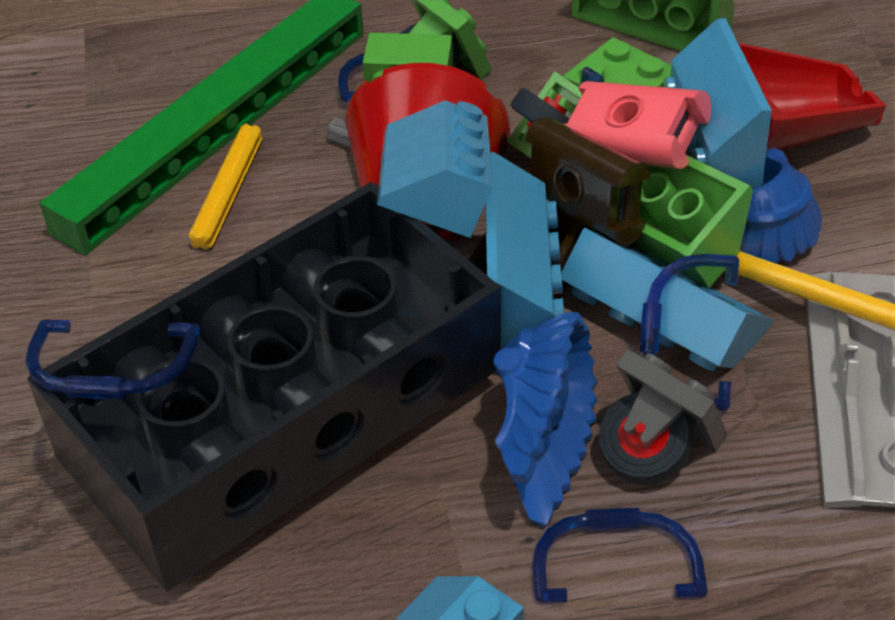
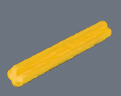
M246 123L240 127L188 234L191 239L190 244L194 248L201 247L208 250L213 246L263 139L259 126H250Z

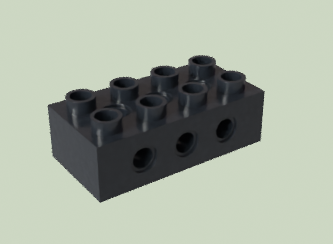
M374 182L366 184L27 377L56 458L167 592L496 372L493 361L495 354L501 350V286L420 220L377 205L379 187Z

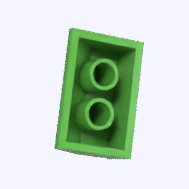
M688 155L689 163L683 169L647 165L650 171V178L643 180L639 215V218L645 220L646 224L641 236L631 245L710 288L739 254L753 194L751 186Z

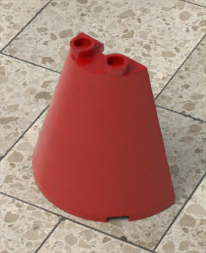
M738 43L772 110L767 150L776 148L784 151L866 126H877L880 124L887 105L873 91H864L863 93L859 82L860 78L847 65Z
M408 63L384 69L382 76L371 82L366 80L358 87L347 107L345 124L360 187L370 182H374L379 187L383 138L387 124L445 100L456 105L459 101H463L481 109L483 115H486L488 119L490 152H495L503 157L509 145L507 140L511 132L510 119L505 105L500 98L495 99L486 90V83L470 73L451 66L436 63ZM421 221L442 239L458 241L461 237L460 234Z

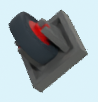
M627 349L616 366L631 394L620 398L607 410L600 425L599 446L606 463L621 478L636 484H657L672 478L685 466L692 451L693 437L717 452L728 434L721 419L722 413L717 409L713 401L715 395L708 388L693 379H689L685 384L671 375L672 369L653 354L647 353L643 358Z

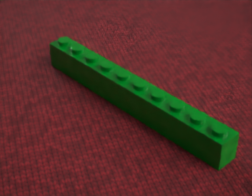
M310 0L39 202L49 235L81 254L88 255L233 140L242 125L246 123L252 125L364 36L361 3L354 0Z

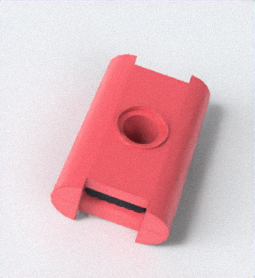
M585 81L578 88L582 97L568 123L564 125L645 165L683 169L689 163L685 152L699 123L708 124L710 120L711 100L709 94L703 90Z

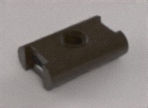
M542 117L536 120L531 125L526 136V141L532 144L530 174L545 183L547 202L556 201V207L559 212L621 246L633 244L641 236L646 221L639 218L642 183L643 180L650 178V171L647 165L549 117Z

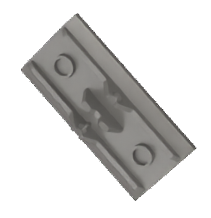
M842 272L811 274V276L895 304V275ZM806 299L823 509L861 507L862 505L895 507V330Z

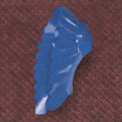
M776 148L767 150L762 187L752 189L753 194L740 250L773 263H777L780 260L791 262L797 253L804 254L806 248H812L817 244L819 232L821 231V210L813 196L812 184L807 176L788 163L787 157L782 150ZM686 150L685 154L692 157L691 151Z
M567 312L556 316L535 329L523 328L495 354L493 361L496 374L504 381L507 394L505 421L495 443L502 452L509 476L518 489L523 507L533 524L544 529L552 520L553 509L559 508L562 504L563 491H570V475L578 473L581 467L580 460L586 456L587 452L585 442L593 437L589 425L597 420L592 409L597 402L593 392L598 383L593 374L595 360L588 353L592 349L591 344L588 342L590 338L589 329L578 312Z

